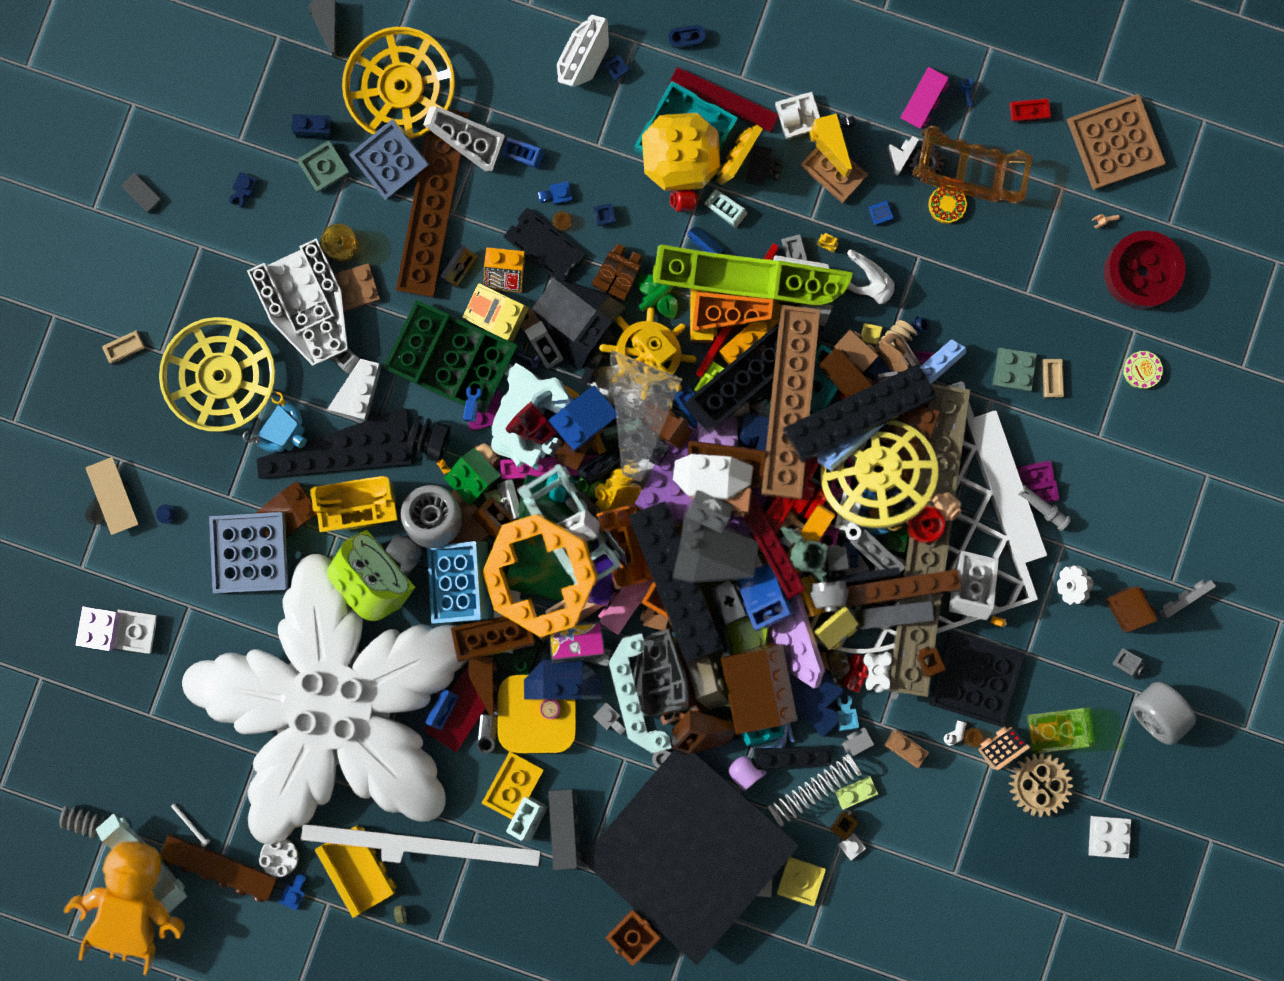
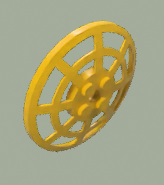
M409 27L386 28L366 37L351 53L343 73V97L351 116L362 128L371 134L377 132L376 128L382 121L388 123L392 120V118L386 117L392 107L402 109L403 119H395L398 125L405 126V134L411 140L430 131L428 128H424L419 132L413 133L412 123L427 115L429 107H440L435 104L439 94V81L450 77L449 96L444 107L445 110H449L455 91L453 66L446 51L428 34ZM394 35H412L423 39L419 50L408 46H396ZM386 37L388 49L378 53L371 61L361 56L368 46ZM430 44L442 55L448 70L438 73L433 62L425 55ZM404 52L416 56L411 64L400 62L398 53ZM391 55L393 64L387 66L384 70L376 66L382 58ZM422 60L429 66L432 75L421 77L417 68ZM358 62L366 68L362 77V90L350 92L352 70L355 63ZM371 72L379 76L378 88L368 89V79ZM399 81H404L405 88L400 91L397 90L396 84ZM434 82L432 98L429 100L422 96L424 85ZM380 95L385 102L380 112L373 106L369 97ZM363 98L367 108L376 116L369 125L358 115L352 100ZM417 102L425 106V109L419 114L411 117L409 107Z

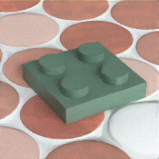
M329 140L297 159L317 193L350 174Z
M998 348L992 386L1031 392L1037 354Z

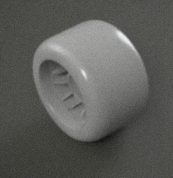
M426 485L415 489L406 497L401 508V520L409 537L415 543L426 548H438L447 545L458 535L462 526V513L455 497L447 489L437 485ZM437 517L434 521L429 522L431 518Z
M1163 682L1152 683L1132 703V711L1139 723L1154 738L1167 745H1173L1178 742L1196 723V715L1189 703L1175 689Z

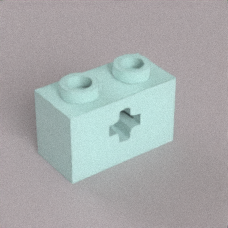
M523 797L506 832L521 841H531L548 806L532 797Z

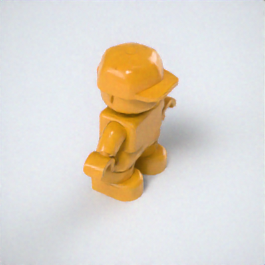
M124 841L119 842L110 851L104 863L103 871L106 874L105 882L108 888L98 887L86 896L73 897L65 907L64 913H70L72 908H77L81 911L79 918L82 921L89 910L99 907L97 917L81 944L79 960H82L93 946L110 951L111 959H113L116 953L123 954L122 961L124 962L130 955L145 958L143 975H147L154 963L156 952L153 942V921L158 926L161 925L159 930L161 939L165 937L168 929L173 930L175 937L180 939L185 928L183 921L177 917H170L164 904L154 899V892L152 890L157 884L158 876L161 872V857L158 851L144 842Z

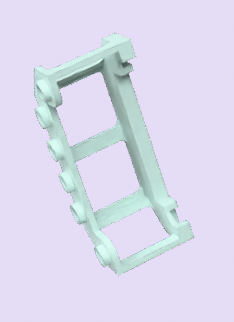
M557 464L554 466V469L530 484L523 485L517 489L531 515L541 514L535 504V500L559 485H564L577 506L578 512L576 514L587 509L583 499H578L575 493L578 491L572 482L568 483L570 474L565 466L561 467ZM555 472L558 473L559 477L556 481L533 495L530 493L529 489ZM599 532L596 537L599 547L590 554L592 560L602 554H606L614 565L600 573L597 581L621 566L619 554L616 550L612 551L607 547L605 542L608 540L603 532ZM563 548L553 550L565 571L571 576L574 583L578 584L570 559Z
M638 634L622 639L610 659L609 665L628 739L651 753L670 749L671 744L665 732L657 730L647 732L628 660V657L639 655L644 650L643 636Z

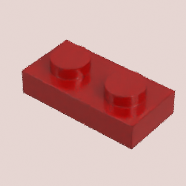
M1049 99L1011 102V121L1049 119Z

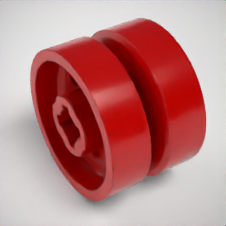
M809 480L802 491L801 499H797L791 510L800 515L806 508L804 518L809 520L818 504L823 506L826 500L823 488L820 487L815 492L817 484Z
M926 506L918 515L906 521L907 533L914 541L919 543H929L938 539L945 528V521L941 512L930 506ZM924 521L927 522L928 528H924Z

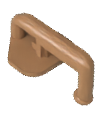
M890 333L880 341L879 356L891 371L902 372L917 364L921 366L906 340L900 335ZM892 342H894V344L896 345L897 349H895V348H894L892 345H890V344H891Z

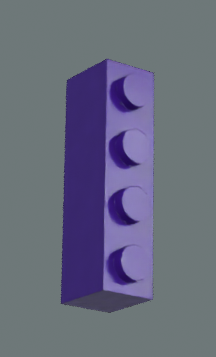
M597 540L595 550L599 547V542ZM602 554L593 560L597 575L614 565L606 554ZM611 573L596 581L587 603L608 606L609 600L613 601L615 589L611 588L613 582Z

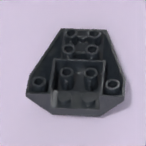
M555 278L532 308L564 357L579 369L584 367L592 356L591 352L611 324L616 323V319L626 309V307L611 296Z

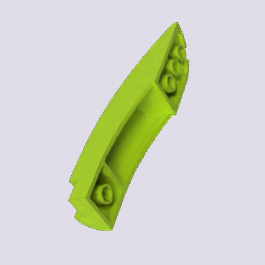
M659 245L656 264L653 269V282L734 296L773 299L774 301L805 305H823L834 301L845 292L850 284L853 272L780 260L757 259Z

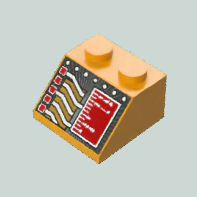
M486 247L484 286L497 291L521 293L525 252Z

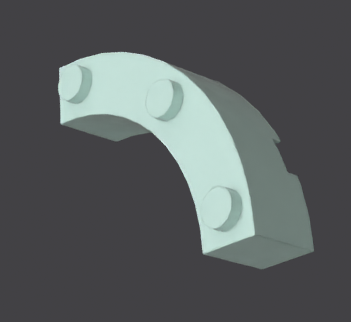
M115 814L110 816L96 829L101 841L111 849L119 842L124 841L146 843L129 827L130 824L125 818H119ZM161 860V872L158 876V882L152 891L154 892V899L162 902L167 911L170 912L187 896L183 890L185 888L183 883L178 879L176 880Z

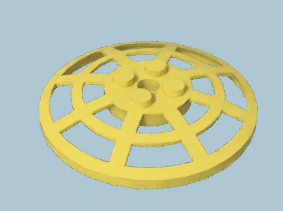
M213 317L202 319L183 328L168 344L160 364V387L169 408L185 423L209 432L230 431L252 421L267 405L275 384L274 360L265 341L246 324L229 318ZM215 324L232 326L229 337L213 336L205 338L201 328ZM239 329L246 331L254 337L263 350L253 355L247 346L237 340ZM194 332L198 342L187 351L183 359L173 356L172 353L179 342L188 334ZM215 342L227 343L224 353H213L209 344ZM234 346L240 348L248 358L238 363L231 356ZM202 348L206 357L199 364L189 362L193 354ZM265 357L268 359L270 368L268 388L258 385L259 368L257 362ZM169 362L180 366L179 384L181 390L171 394L167 384ZM251 365L253 367V383L242 380V370ZM186 369L196 372V383L188 387L185 381ZM217 371H223L224 378L221 381L214 379V374ZM239 388L249 390L247 396L237 404L233 394ZM201 390L208 396L205 405L202 406L197 403L190 394ZM255 392L265 395L263 402L257 410L249 417L243 419L240 409L249 403ZM185 397L194 408L201 411L197 422L183 414L174 401ZM226 398L230 408L223 410L212 409L215 399ZM232 413L236 421L235 424L221 427L204 425L209 414L222 416Z
M896 420L886 423L908 430L902 437L878 431L869 438L872 442L871 448L863 452L857 449L852 453L857 458L855 467L843 469L844 460L838 465L837 471L826 473V467L821 465L820 479L823 492L832 508L843 518L864 527L886 528L896 526L918 515L932 499L938 482L936 454L927 439L916 429ZM914 436H917L926 446L931 461H919L916 451L908 443ZM879 437L889 438L897 442L891 448L880 446ZM905 447L911 454L913 461H901L897 453ZM876 466L884 467L881 473L873 471ZM903 469H914L909 485L901 480ZM920 469H932L930 485L922 497L914 490L919 480ZM856 475L859 485L854 491L849 488L844 477ZM839 479L842 489L849 496L843 506L831 494L827 481ZM895 486L903 491L896 497L886 500L885 491ZM865 489L877 492L878 501L868 500L860 497ZM907 496L917 503L907 512L888 518L887 506L899 503ZM855 502L868 507H879L880 519L863 518L849 511Z

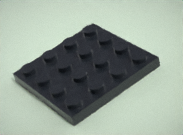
M950 631L941 659L945 670L937 673L928 705L1004 727L1025 653Z

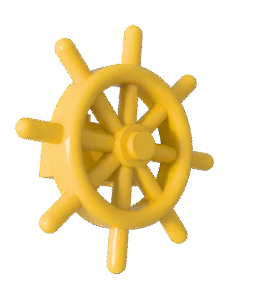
M650 307L647 309V321L638 322L631 326L619 316L615 322L624 332L619 338L617 346L601 344L599 347L602 352L616 353L617 364L621 371L611 378V383L617 384L624 377H627L634 383L642 385V399L644 401L649 400L650 386L659 385L666 381L676 392H680L682 387L673 377V374L679 367L680 362L695 363L697 361V358L693 355L681 354V347L676 336L685 330V325L679 324L671 331L664 325L654 322L655 309ZM629 338L631 339L634 348L625 347L626 342ZM626 355L638 357L629 364ZM671 360L669 368L666 369L663 364ZM642 363H644L643 374L635 370ZM651 367L658 370L660 374L651 376Z

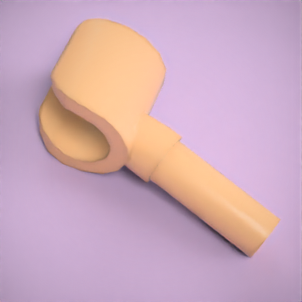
M1100 214L1093 218L1092 221H1098L1099 224L1094 226V228L1098 229L1109 221L1119 220L1120 217L1119 215L1105 217L1103 214Z

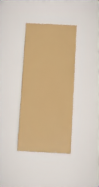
M113 457L85 467L111 535L138 525Z

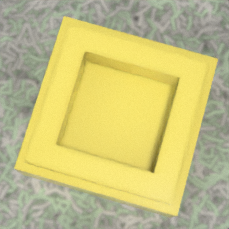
M864 323L861 333L862 341L865 344L875 346L876 342L880 341L883 327Z

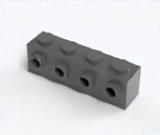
M573 789L549 790L553 870L577 869V864L581 863L580 852H576V844H579V832H575V824H578V812L574 813L573 805H577V794L573 793Z

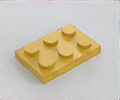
M509 752L482 804L513 819L523 797L530 796L544 769L513 752Z

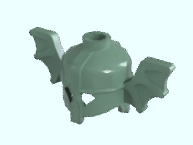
M785 526L781 528L786 538L796 543L791 552L793 567L801 571H813L811 575L817 583L825 582L826 578L824 576L827 573L822 568L827 556V545L812 540L803 541V537L796 535L792 528L787 529Z

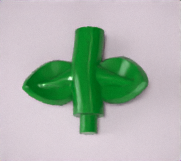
M650 274L640 276L637 279V286L643 294L647 295L642 299L643 303L638 306L640 310L644 312L649 307L653 308L657 305L658 311L662 315L673 319L677 313L678 303L676 298L670 293L676 286L654 283L653 275Z

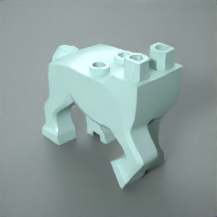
M517 363L514 366L509 364L504 374L508 376L509 391L502 398L501 406L492 425V435L494 436L491 443L492 450L499 455L510 457L515 462L516 467L527 464L538 470L540 466L537 464L539 458L544 459L546 454L555 458V453L563 442L559 438L551 437L541 445L531 439H523L520 435L509 434L505 428L514 416L530 401L544 415L546 409L557 414L566 405L571 403L573 398L559 379L550 378L542 380Z

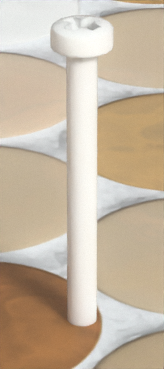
M173 804L171 807L202 842L201 846H206L210 840L205 839L178 806Z

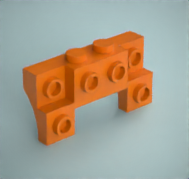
M635 504L597 513L601 533L605 532V529L607 531L611 530L613 539L626 556L629 572L620 560L621 568L611 572L615 590L652 580L628 515L637 512Z

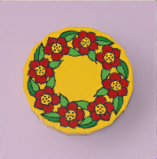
M946 185L939 187L932 193L929 198L928 208L935 220L940 223L950 224L963 216L966 211L967 202L961 190L954 186Z

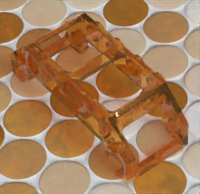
M929 126L921 131L920 135L924 137L919 165L914 168L913 176L921 177L920 182L923 184L991 202H998V199L1007 200L1010 203H1018L1025 200L1033 158L1032 155L1026 154V151L1015 150V152L1007 155L1001 153L999 149H985L981 144L971 145L967 144L966 140L949 139L950 137L944 135L940 128L936 126ZM933 144L960 151L961 155L956 179L935 174L934 170H930L928 165ZM969 154L985 157L997 162L992 189L964 181ZM1008 162H1026L1020 191H1002L1006 164Z

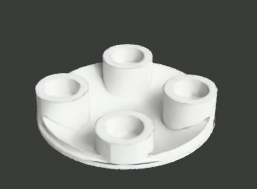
M288 839L276 844H265L260 853L259 863L268 874L275 877H283L290 874L296 868L299 858L298 850Z

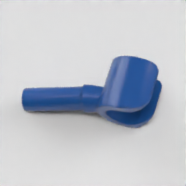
M970 78L968 80L969 86H965L963 80L960 85V89L965 92L968 107L973 106L970 92L973 82Z

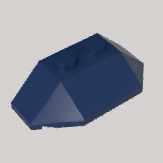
M543 660L524 679V699H602V679L583 660L552 664V660Z

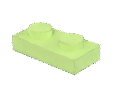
M870 776L835 791L842 810L878 794Z

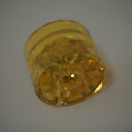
M344 224L330 225L321 236L322 248L333 261L347 262L354 258L358 252V239L352 229Z

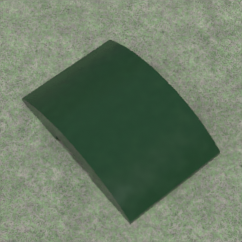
M416 300L383 369L464 407L466 400H468L467 388L470 387L472 389V396L477 394V389H481L482 396L478 400V412L485 415L518 345Z
M526 474L523 485L526 486L539 477ZM547 479L529 489L530 493L533 495L546 487ZM550 492L535 500V504L541 514L553 523H559L575 515L565 502H557L549 497ZM522 496L518 507V520L532 516L524 504ZM590 499L594 503L598 501V499ZM542 533L513 542L518 562L506 565L504 575L509 589L563 601L564 597L561 589L575 585V583L565 571L554 551L548 552ZM594 540L586 541L590 553L592 552ZM562 547L568 556L567 550L564 547Z

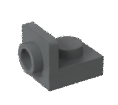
M1124 648L1121 649L1113 662V666L1129 674L1133 679H1136L1138 676L1140 677L1145 671L1143 659Z

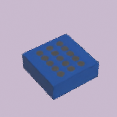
M887 201L868 208L874 225L893 219Z

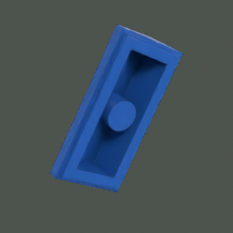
M697 226L688 231L687 237L704 252L718 254L724 252V249Z

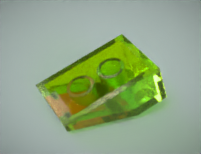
M1090 707L1027 715L1033 754L1095 746Z

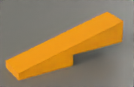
M818 504L798 536H802L803 541L812 540L818 542L835 514ZM793 543V545L787 552V556L790 562H792L791 552L796 543ZM794 568L796 573L798 574L799 569Z

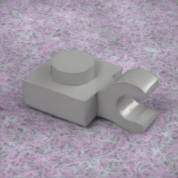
M605 703L593 716L606 730L612 726L620 735L626 730L617 721L620 715L608 703Z

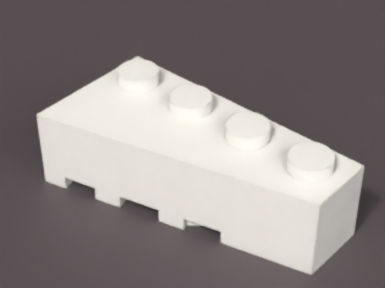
M438 106L429 107L423 125L481 169L492 171L505 135Z

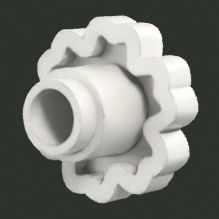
M1079 565L1065 567L1060 572L1061 579L1057 581L1058 592L1063 594V601L1070 605L1085 603L1090 597L1089 591L1093 588V580L1090 576H1087L1086 569Z

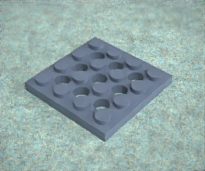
M285 512L209 516L213 593L288 589ZM265 527H268L270 530V535L267 538L262 535V530ZM246 528H249L252 532L249 539L244 536ZM228 529H231L234 533L231 540L226 537ZM266 546L271 549L269 557H265L263 554V549ZM248 547L253 551L250 558L245 556V550ZM230 548L234 550V557L232 559L227 557V550ZM267 565L272 569L270 576L264 574V568ZM249 566L254 571L252 577L246 575V569ZM231 567L235 570L233 578H230L227 573Z

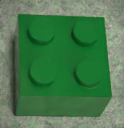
M474 447L458 460L444 479L471 506L484 496L501 475Z

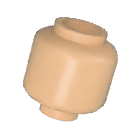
M484 443L480 446H475L477 451L496 469L500 462L499 454L494 452L488 444Z
M950 492L938 493L932 500L934 503L933 507L941 512L944 521L954 520L962 511L960 508L961 502Z

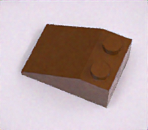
M297 481L285 488L254 513L285 512L286 538L318 517L317 513L313 510L311 498ZM263 528L262 531L268 537L270 535L269 528Z

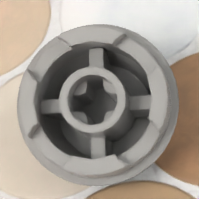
M823 582L811 586L812 592L810 595L817 609H825V612L837 611V608L846 605L849 592L846 582Z

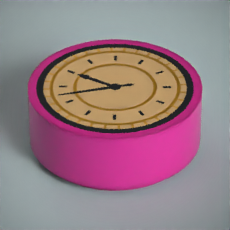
M552 699L545 700L540 707L541 714L547 719L555 718L560 711L559 704Z

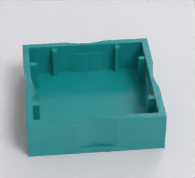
M671 81L658 103L654 116L646 124L634 145V152L643 156L642 135L659 115L699 113L718 130L719 151L721 152L737 124L738 117L714 104L703 101L696 94Z

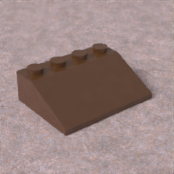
M768 643L721 658L736 734L781 726L797 721L783 644Z

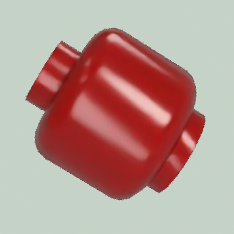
M694 189L674 190L670 194V205L676 212H691L699 204V195L695 193Z

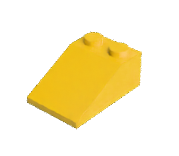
M837 113L814 119L811 131H809L811 141H815L816 147L844 178L849 177L852 167Z

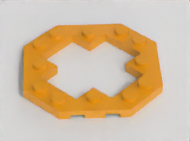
M540 513L502 525L482 572L494 610L539 637L576 626L579 622L580 614L591 595L592 587L598 579L586 540L568 532L569 530L561 525L547 520ZM542 533L548 552L566 547L578 584L561 589L567 608L537 617L531 598L514 603L502 567L518 562L513 542Z

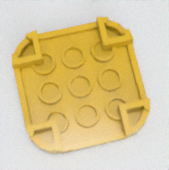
M514 675L505 679L498 690V738L501 745L508 751L515 753H557L569 748L575 738V699H552L559 704L560 711L555 718L547 719L541 714L540 707L548 699H524V679L528 675Z

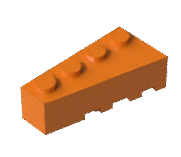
M696 292L692 331L773 320L774 300Z

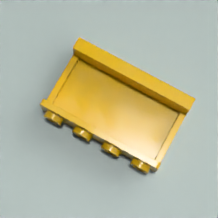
M356 825L353 828L349 829L365 831V829L363 827L360 828L359 825ZM325 843L315 849L352 918L396 893L394 890L396 885L392 878L388 879L385 874L387 869L382 861L379 862L375 856L377 854L375 848Z

